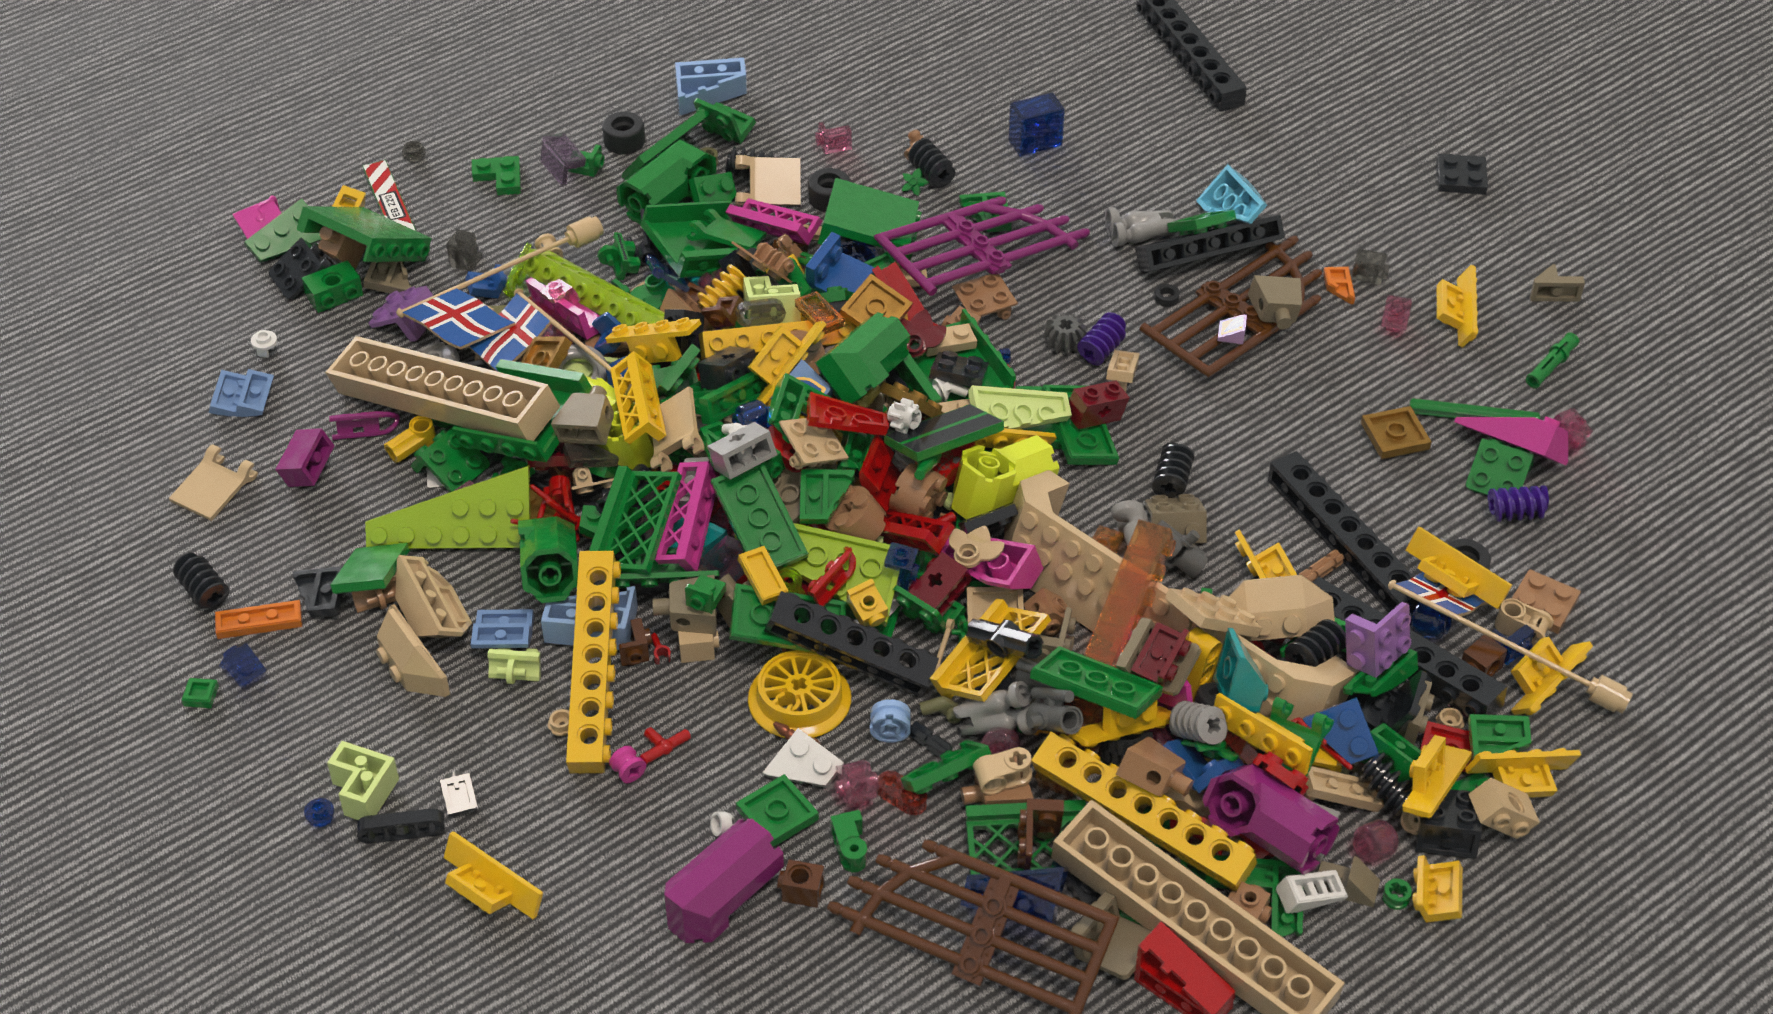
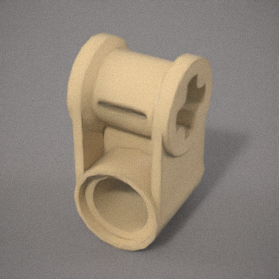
M1509 598L1501 603L1495 620V627L1502 634L1523 641L1529 646H1534L1541 638L1546 637L1545 633L1551 629L1554 620L1546 611L1536 609L1517 599Z
M1021 747L982 756L973 764L981 790L986 795H994L1007 789L1024 786L1031 781L1033 776L1030 767L1032 762L1031 754L1028 750ZM1021 771L1023 772V777H1022V778H1020V772H1021Z

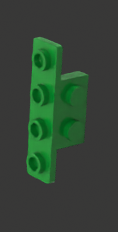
M678 547L668 548L666 555H676ZM645 551L636 557V564H643L646 556ZM654 560L650 574H621V577L615 580V587L626 589L630 587V584H641V587L654 588L658 587V583L670 584L673 581L696 578L700 574L704 576L715 575V579L720 580V572L718 570L685 571L679 563L658 564Z

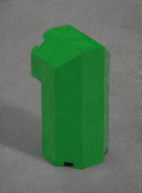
M679 138L616 187L617 201L621 208L625 205L629 210L626 212L629 219L641 225L640 210H645L646 205L677 204L685 196L693 199L688 180L694 177L716 174V157Z
M877 312L863 321L815 362L822 379L831 386L833 394L838 400L853 403L867 394L868 390L872 387L875 388L889 376L888 373L908 356L909 349H907V344L910 342V334L898 318L893 316L887 318L883 316V313Z
M557 516L519 520L518 533L521 537L519 542L520 570L523 590L528 594L529 592L533 594L541 603L565 601L572 589L577 587L579 565L575 524Z

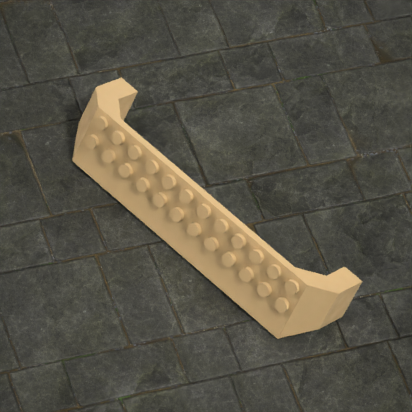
M1050 470L1020 481L1013 501L1018 514L1010 517L1012 522L1005 524L1004 540L1035 545L1044 569L1033 587L1029 588L1030 590L1037 593L1044 587L1061 596L1067 607L1072 608V617L1076 618L1077 622L1113 646L1132 619L1140 621L1141 617L1151 619L1155 625L1159 622L1182 633L1184 628L1191 632L1195 627H1199L1165 599L1169 590L1167 587L1058 516L1070 484L1069 482ZM1201 628L1223 644L1226 632ZM1238 635L1261 672L1265 684L1268 685V697L1265 702L1262 701L1260 714L1270 719L1272 704L1276 697L1294 705L1291 715L1286 719L1289 721L1298 717L1303 719L1307 715L1346 702L1349 695L1343 694V687L1359 673V670L1348 666L1339 657L1334 656L1316 667L1276 660Z

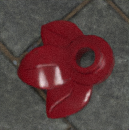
M927 309L917 313L911 321L902 318L900 321L910 334V342L907 344V349H909V354L912 358L921 357L927 349L939 346L945 338L946 326H933L932 318ZM913 343L920 344L917 349L910 348Z

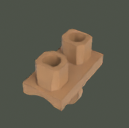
M396 573L385 589L351 592L357 613L380 606L381 610L386 609V604L396 601Z

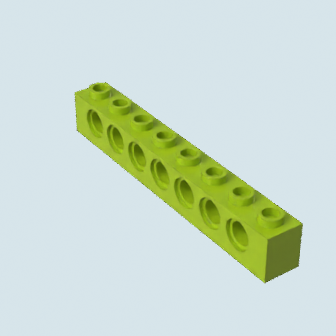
M529 249L528 254L533 251H536L537 249ZM551 251L541 253L525 262L522 272L600 315L609 312L621 324L633 326L640 322L653 324L664 320L663 311Z

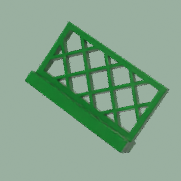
M750 372L716 390L701 388L700 381L688 387L693 388L695 413L701 415L702 424L709 425L754 403L768 384L755 373ZM682 390L660 400V404L665 402L669 398L673 397L677 393L681 392Z
M618 466L589 551H614V555L622 551L624 557L619 560L621 572L650 574L682 475L679 472L632 471L628 466ZM640 480H648L649 484L636 492ZM665 481H671L669 487L660 493L657 487ZM654 490L657 496L644 505L641 499ZM638 502L641 508L628 516L631 506ZM662 503L661 511L652 517L649 511ZM643 515H646L649 520L636 529L633 523ZM630 526L633 532L620 541L623 530ZM653 527V535L646 541H643L641 535ZM638 539L640 545L628 553L625 547ZM645 551L646 556L643 564H634L632 560Z
M1086 800L1064 801L1060 834L1086 806ZM1026 803L966 806L965 827L967 830L969 856L979 859L985 854L995 862L994 866L1001 867L1008 872L1023 877V869H1012L1005 863L1013 852L1018 855L1019 841L1017 840L1013 844L1002 834L1007 828H1016L1018 830L1020 809L1026 810ZM973 830H987L993 836L983 846L974 838ZM1033 836V843L1039 846V848L1032 855L1031 866L1033 868H1030L1029 877L1062 875L1056 862L1050 867H1042L1034 861L1043 851L1052 857L1053 849L1048 845L1056 837L1042 842L1039 838ZM997 839L1009 848L1001 858H998L988 850ZM970 870L971 880L990 879L988 876Z

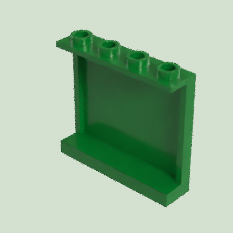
M835 178L817 244L822 245L831 232L846 238L883 248L874 239V235L920 221L922 212L918 211L919 201ZM917 232L890 241L896 247L904 246L916 241ZM913 253L905 255L908 260H911Z
M731 200L646 205L640 226L679 278L719 275L723 270L718 261L738 249L706 238L691 241L687 238L690 232L697 234V230L689 226L691 221L711 222V218L703 214L706 209H714L723 219L734 222L725 213L729 205H732Z
M303 206L296 229L302 233H320L321 228L325 226L367 246L363 258L365 262L425 261L430 252L432 238L364 207Z
M962 309L960 321L946 325V327L969 323L977 339V346L975 349L957 351L955 353L966 358L969 356L980 357L983 361L989 362L988 372L982 386L1013 389L1014 382L1016 381L1014 370L1006 364L1002 354L991 344L988 335L984 334L979 328L976 319L971 317L966 309ZM913 343L910 348L917 349L920 344ZM925 353L921 357L912 358L908 354L894 368L895 372L904 380L909 391L913 392V390L924 394L928 397L926 402L930 399L940 403L942 398L932 386L933 379L929 378L931 367L937 355L927 357ZM950 392L947 402L969 399V394L967 393L966 397H962Z
M500 359L495 366L498 372L548 384L560 405L559 409L534 441L456 426L452 430L458 438L459 444L466 449L473 448L487 453L494 452L508 457L525 458L529 461L547 462L560 443L551 425L553 419L571 394L589 393L592 386L585 374L581 372Z

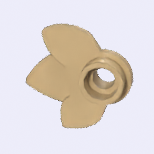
M985 525L968 534L955 528L949 537V545L955 551L954 560L966 568H973L981 561L994 560L1004 550V542L991 541L989 530Z

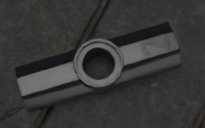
M972 619L967 625L966 637L969 642L988 647L993 654L1000 658H1005L1008 654H1012L1026 659H1037L1042 654L1044 642L1040 635L1023 631L1010 620L1005 619L1001 624L983 619Z

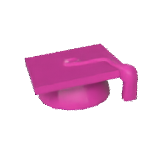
M271 195L265 201L233 213V217L248 239L279 216L281 211L279 210L277 198Z

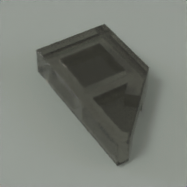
M564 443L563 453L569 468L618 466V456L595 444Z

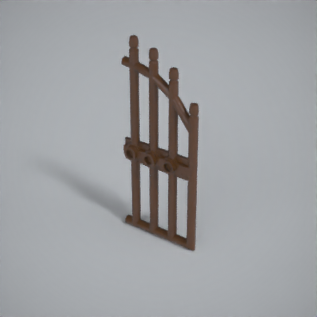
M1291 236L1278 245L1274 242H1268L1265 246L1268 252L1222 282L1213 280L1205 282L1195 292L1199 297L1153 327L1147 323L1141 324L1139 331L1209 378L1280 330L1276 322H1263L1260 320L1254 306L1246 303L1250 300L1248 296L1250 288L1239 295L1231 293L1227 289L1277 258L1284 265L1268 276L1284 277L1290 273L1292 278H1300L1302 307L1298 315L1299 317L1321 301V296L1318 294L1305 300V287L1317 280L1322 275V271L1315 269L1302 277L1298 267L1311 259L1313 256L1310 250L1304 251L1294 259H1291L1285 253V251L1297 244L1299 241L1297 236ZM1205 304L1218 308L1171 340L1161 334ZM1247 315L1245 329L1255 333L1243 344H1240L1209 366L1199 358L1223 343L1222 341H1217L1218 334L1190 353L1180 347V345L1224 316L1233 318Z
M926 839L923 841L922 848L931 854L935 853L939 857L909 865L897 859L893 860L890 856L878 854L876 858L878 865L890 868L891 871L898 873L881 886L869 881H863L862 878L856 876L849 877L847 884L850 887L861 890L863 893L871 896L861 911L848 906L844 907L843 904L830 901L827 906V910L837 916L841 915L842 918L853 922L849 930L853 933L861 935L866 927L955 965L952 975L978 986H981L984 978L1068 1014H1082L1120 918L1117 915ZM958 864L988 876L990 880L984 895L929 872ZM910 879H913L976 905L978 910L972 924L893 891ZM1019 890L1103 923L1104 925L1097 942L1013 908ZM884 901L967 937L960 953H957L874 918L872 915L881 902ZM1007 920H1012L1092 953L1086 970H1080L1001 937ZM996 948L1080 983L1074 1000L1071 1001L989 966Z

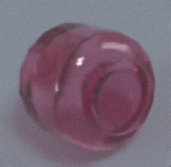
M1003 727L991 728L986 732L981 741L982 744L989 746L992 755L1020 747V740L1016 732Z
M1381 819L1374 820L1356 829L1353 836V848L1356 854L1363 860L1375 863L1392 856L1397 851L1398 836L1395 829L1388 822Z

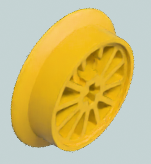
M799 650L787 651L770 659L753 680L748 693V707L755 721L766 731L783 738L785 736H781L774 728V722L786 724L794 731L799 728L811 738L818 737L830 732L844 720L849 712L852 700L851 689L846 678L828 658L816 653ZM810 705H812L813 707H815L814 709H811V710H808V709H807Z

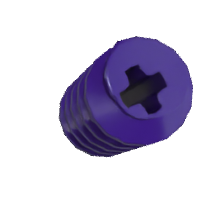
M1105 313L1078 342L1077 349L1080 355L1092 365H1101L1110 353L1119 346L1120 342L1125 339L1126 323L1124 319L1115 313Z
M1542 485L1540 488L1531 486L1529 489L1525 486L1519 489L1510 487L1508 490L1506 488H1499L1497 491L1494 488H1490L1488 491L1489 511L1495 516L1497 522H1501L1502 514H1505L1507 521H1511L1513 513L1516 514V518L1519 521H1522L1524 513H1526L1528 520H1533L1534 512H1537L1539 519H1543L1545 511L1548 509L1549 493L1545 485Z

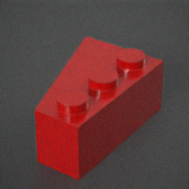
M1162 921L1138 945L1134 981L1182 1014H1228L1233 1008L1236 991Z

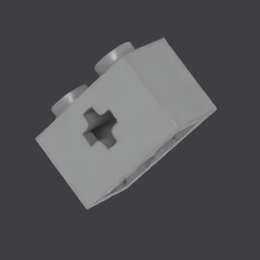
M756 422L707 446L715 470L729 479L777 455L770 431Z

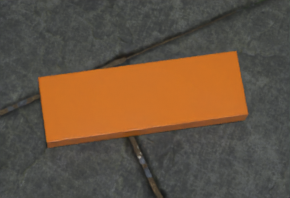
M300 600L215 612L217 639L303 627Z

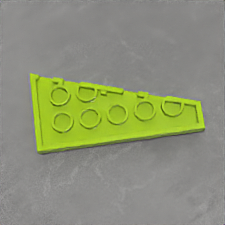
M530 465L365 522L366 547L408 543L409 549L520 548L519 542L521 537L518 533V525L511 524L510 520L531 519Z
M794 523L809 555L808 558L788 565L783 569L810 583L812 580H817L820 576H824L827 563L832 560L834 561L837 557H841L845 552V546L851 547L856 558L855 571L833 597L840 601H846L847 590L872 578L875 582V587L888 607V617L881 623V625L886 627L895 593L893 588L897 585L905 548ZM849 559L843 565L845 572L849 568ZM832 581L826 587L828 591L834 586ZM870 601V602L866 603L865 605H866V606H872V605H873V602Z

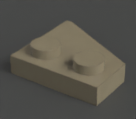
M371 262L364 279V288L385 293L406 291L411 287V285L409 286L404 262Z

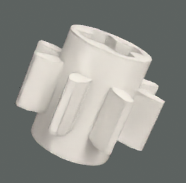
M902 398L901 403H893L887 413L888 421L891 422L890 427L904 434H907L908 429L914 430L917 428L922 418L921 411L918 409L919 405L914 404L913 400Z

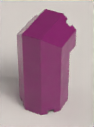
M1254 764L1239 766L1212 778L1202 799L1204 806L1209 807L1211 814L1208 815L1211 825L1220 827L1229 837L1238 834L1244 835L1303 875L1317 868L1320 862L1316 858L1321 853L1325 856L1328 854L1340 830L1339 825L1336 824L1339 822L1337 817Z
M739 819L668 880L664 893L668 929L685 943H694V939H703V943L713 942L729 927V915L784 868L782 850L779 846L774 850L770 844L774 840L771 833L753 819H747L745 822L744 819Z

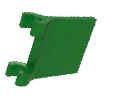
M709 208L703 214L709 216L711 222L691 221L689 226L694 227L697 230V234L690 232L687 238L691 241L706 238L736 247L731 243L733 241L747 250L759 244L767 236V232L725 220L714 209Z
M1276 697L1272 704L1270 720L1304 739V743L1313 748L1308 769L1309 773L1324 737L1333 727L1334 720L1316 712L1312 720L1311 729L1286 720L1291 715L1294 705ZM1258 748L1254 756V759L1258 755V753L1264 755L1265 752ZM1282 763L1281 766L1289 771H1293V769Z

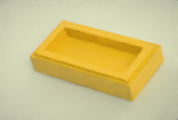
M765 546L738 555V561L762 605L776 601L781 591L789 593Z

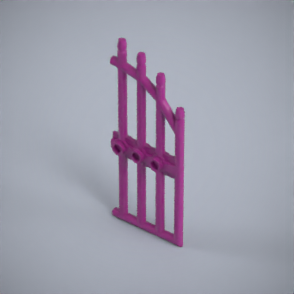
M996 197L995 199L986 200L875 234L874 239L929 296H933L937 292L935 286L985 270L990 274L998 275L1012 267L1009 262L1064 244L1074 250L1079 245L1077 240L1089 236L1090 230L1082 228L1066 233L1058 227L1069 222L1070 219L1067 215L1045 220L1035 216L1044 210L1042 204L1015 209L1003 206L1007 202L1005 197ZM981 212L1000 215L975 224L964 218ZM1017 220L1032 224L989 239L979 233ZM942 224L949 230V232L900 247H896L890 241ZM1044 231L1054 236V238L1005 254L994 248ZM953 240L964 245V247L911 263L905 256ZM969 255L980 261L930 278H926L920 272Z

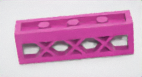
M747 198L743 207L730 204L725 212L735 223L765 231L767 234L776 237L787 234L793 241L809 245L822 223L820 217ZM751 208H757L758 212L751 210ZM810 222L811 225L807 230L803 225Z
M532 277L525 281L532 301L547 314L586 340L599 333L591 324L594 319L599 317L598 314L555 289L544 286Z
M709 461L679 463L677 472L682 475L657 551L655 560L658 564L679 563L685 571H698L716 496L711 485V479L720 476L713 469ZM687 471H696L695 477L686 484L684 481ZM689 492V501L680 508L678 506L680 499ZM683 517L685 519L683 526L674 533L672 530L674 523ZM677 541L676 555H666L668 548Z

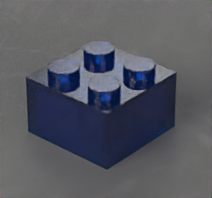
M1053 92L1010 103L1008 140L1019 156L1062 146L1065 108Z

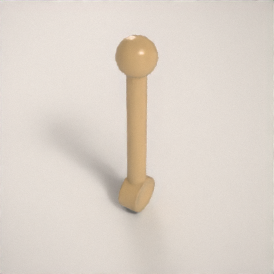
M947 619L946 630L937 654L939 660L935 671L941 665L951 629H954V619Z

